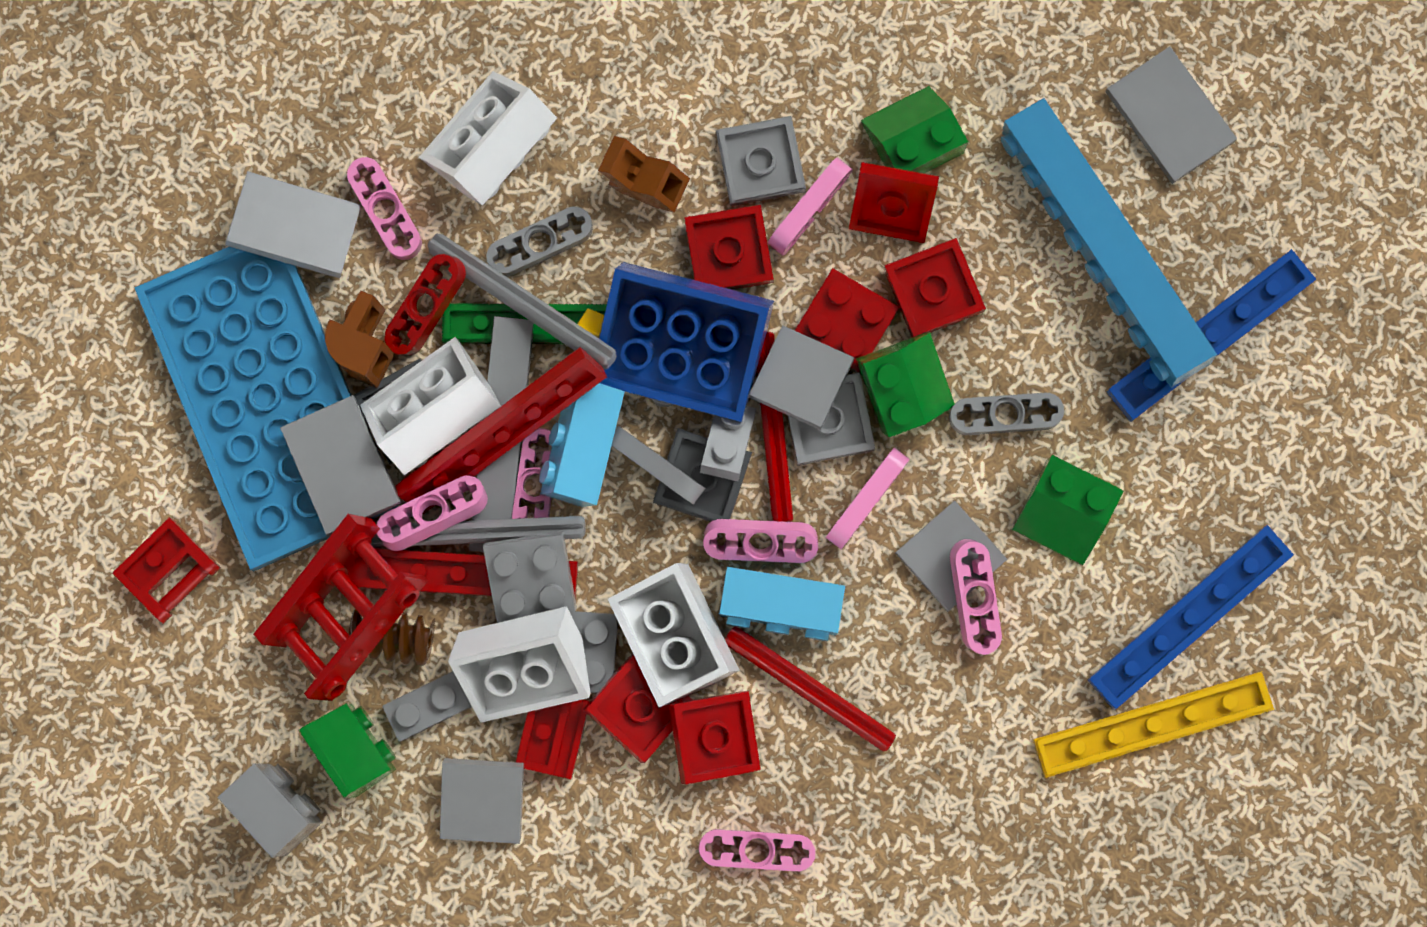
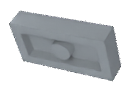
M746 406L742 422L714 415L700 473L739 481L756 408Z
M452 671L382 707L398 741L402 742L472 706Z

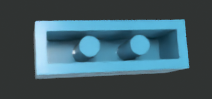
M599 383L560 412L558 423L553 425L549 435V445L552 446L549 460L543 464L540 471L539 482L542 484L540 495L581 507L597 505L625 391Z
M727 567L719 615L720 617H726V625L750 628V622L766 624L765 631L789 635L790 628L806 630L805 638L828 641L829 634L837 635L839 631L845 586Z

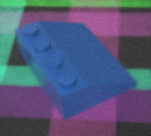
M623 262L614 271L599 337L600 340L615 349L617 357L608 369H604L607 378L601 381L600 384L742 422L764 345L774 301Z

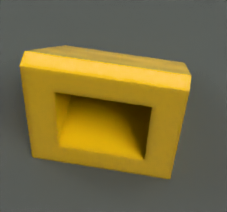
M587 308L578 325L599 338L604 314Z

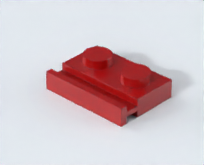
M578 700L529 711L516 763H524V769L572 780L588 715L583 709L590 701Z

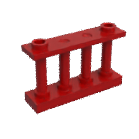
M348 513L253 634L262 645L284 648L288 646L316 678L304 693L308 699L333 701V699L340 696L345 691L349 679L404 610L417 601L420 590L428 582L423 575L406 572L397 574L371 545L372 538L380 528L371 518ZM358 556L388 587L375 605L347 576L348 569ZM335 586L363 617V620L351 635L346 632L323 605L324 599ZM311 616L340 648L327 665L323 663L300 636L301 628Z

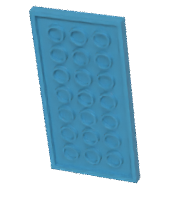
M227 247L134 287L250 570L254 572L327 540L330 536H327L280 427L351 396V393L338 363L327 350L324 329L297 266L233 247ZM395 506V507H393V508H391V509H389V510H387V511H384V512H382V513H380V514H378V515H376V516H373V517H371V519L377 518V517H379V516L385 514L386 512H388V511H390V510H392V509H395V508H397V507H399V506Z

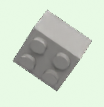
M254 763L217 798L271 858L287 856L322 823L317 816L321 810L308 795L304 793L300 796L291 788L290 785L294 780L282 766L277 764L274 767L271 764Z

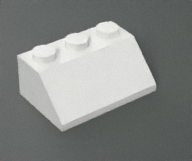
M492 71L419 158L465 196L483 206L488 199L498 192L501 183L507 176L523 163L525 155L536 142L547 135L550 126L557 117L530 88Z
M456 337L360 405L377 445L404 475L414 468L422 466L429 457L446 445L452 444L461 434L501 407L491 386Z
M676 563L608 598L609 604L658 707L665 706L705 689L740 671L689 564Z
M567 606L462 631L457 635L448 662L480 723L590 697L582 636Z

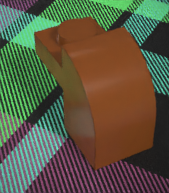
M618 136L613 137L598 169L600 173L610 180L608 185L620 193L654 208L675 213L690 180L686 174L670 161L646 156L626 138Z
M360 290L356 300L352 301L347 307L343 324L329 319L325 331V343L331 357L349 376L378 388L395 354L384 341L372 337L386 309L375 296Z

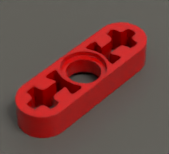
M438 254L429 260L385 331V343L393 353L414 355L421 350L465 280L466 269L459 258ZM442 265L449 266L448 271L452 274L449 280L442 279L443 273L439 271ZM429 283L437 285L436 288L442 290V294L435 289L429 288ZM424 294L430 295L433 300V309L427 316H422L417 310L418 299ZM414 321L421 322L422 326L413 325ZM401 330L408 331L407 337L411 340L409 344H401L403 340L399 336Z

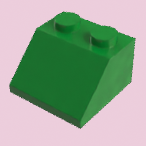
M930 86L861 120L864 129L886 167L926 173L964 154L969 142L951 108Z
M930 332L856 358L881 432L889 438L927 424L952 408L955 404Z
M1051 455L1046 460L1012 530L1080 565H1084L1105 530L1124 490Z
M348 703L299 729V732L343 798L358 797L396 770L391 763L396 759V756L384 739L377 742L369 730L374 724L362 706L355 709L352 704Z

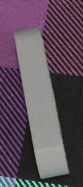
M569 207L499 239L488 248L486 255L488 265L504 276L509 277L569 250L589 239L593 230L591 217L586 210L580 207ZM571 217H575L577 221L584 220L586 222L581 225L582 232L575 235L573 230L562 233L561 236L564 242L558 244L554 230L550 227L557 223L559 231L569 226L568 219ZM543 232L550 236L551 244L547 250L535 252L529 247V240L535 233ZM519 240H522L523 248L530 257L523 260L521 253L510 258L512 265L509 267H504L502 263H494L499 258L498 251L505 249L510 254L519 250L515 243Z
M1052 393L964 398L957 401L952 407L949 414V422L951 427L961 435L1049 430L1062 420L1064 405L1061 399ZM1042 401H1046L1049 408H1055L1056 413L1050 416L1048 422L1044 421L1043 416L1038 414L1028 417L1030 424L1023 423L1025 408L1022 402H1029L1027 410L1040 408ZM984 404L990 405L988 420L991 426H984L985 418L973 420L971 427H965L964 420H957V415L963 412L964 407H970V412L976 414L985 411ZM1010 404L1016 409L1017 420L1013 424L1004 425L997 420L995 411L999 405Z
M617 426L612 446L694 505L705 488L623 428Z

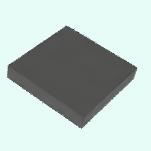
M678 428L667 461L702 485L705 490L693 505L660 481L653 503L709 522L717 519H731L752 452L746 451L739 481L700 473L708 438Z

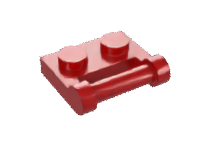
M169 517L112 574L156 619L164 624L172 616L171 611L209 574L213 576L221 567L174 519ZM191 556L197 564L160 601L157 600L152 593Z

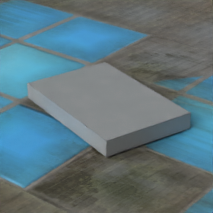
M1170 46L1108 87L1105 91L1172 184L1237 140V137Z
M247 171L226 239V246L340 278L361 205Z
M353 395L280 427L327 536H331L348 513L371 518L402 504L356 398Z

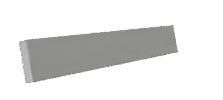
M494 316L487 382L501 406L528 386L534 323L530 320ZM522 441L477 474V479L480 480L487 493L488 501L485 508L479 514L472 517V521L512 519ZM470 543L469 551L484 552L483 545L485 543Z

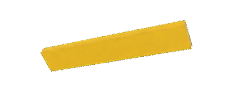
M1261 671L1032 740L1044 778L1272 711L1274 707Z

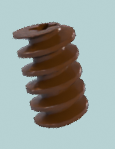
M355 608L350 621L349 635L352 634L363 620ZM403 612L398 623L392 625L369 654V657L377 659L383 650L385 660L392 662L399 652L401 662L408 664L415 654L417 665L424 666L432 650L435 618L429 628L424 625L423 615H418L414 625H409L407 613Z

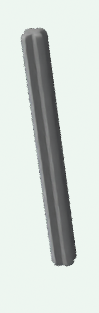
M437 233L429 241L427 246L430 254L433 256L446 254L459 258L465 266V277L574 351L581 347L603 369H608L616 360L617 356L614 348L443 234Z
M582 516L462 521L412 546L488 543L561 531L564 532L565 539H581L585 536L586 524ZM412 523L414 528L419 527L417 523ZM398 524L391 527L394 537L401 534ZM376 533L372 538L371 545L373 548L385 547Z

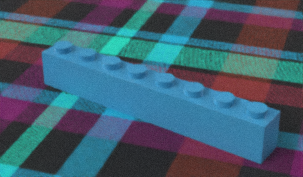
M1045 98L1005 120L1002 131L1003 136L1001 137L1004 149L1009 156H1016L1024 167L1021 171L1026 182L1031 188H1038L1044 197L1042 202L1046 212L1053 220L1058 219L1066 230L1064 231V237L1070 248L1074 252L1078 250L1087 261L1085 268L1094 283L1098 284L1101 282L1109 294L1106 296L1110 308L1117 316L1123 315L1130 326L1128 333L1132 341L1138 348L1144 347L1152 360L1149 363L1156 377L1160 381L1166 380L1172 388L1209 366L1217 353Z

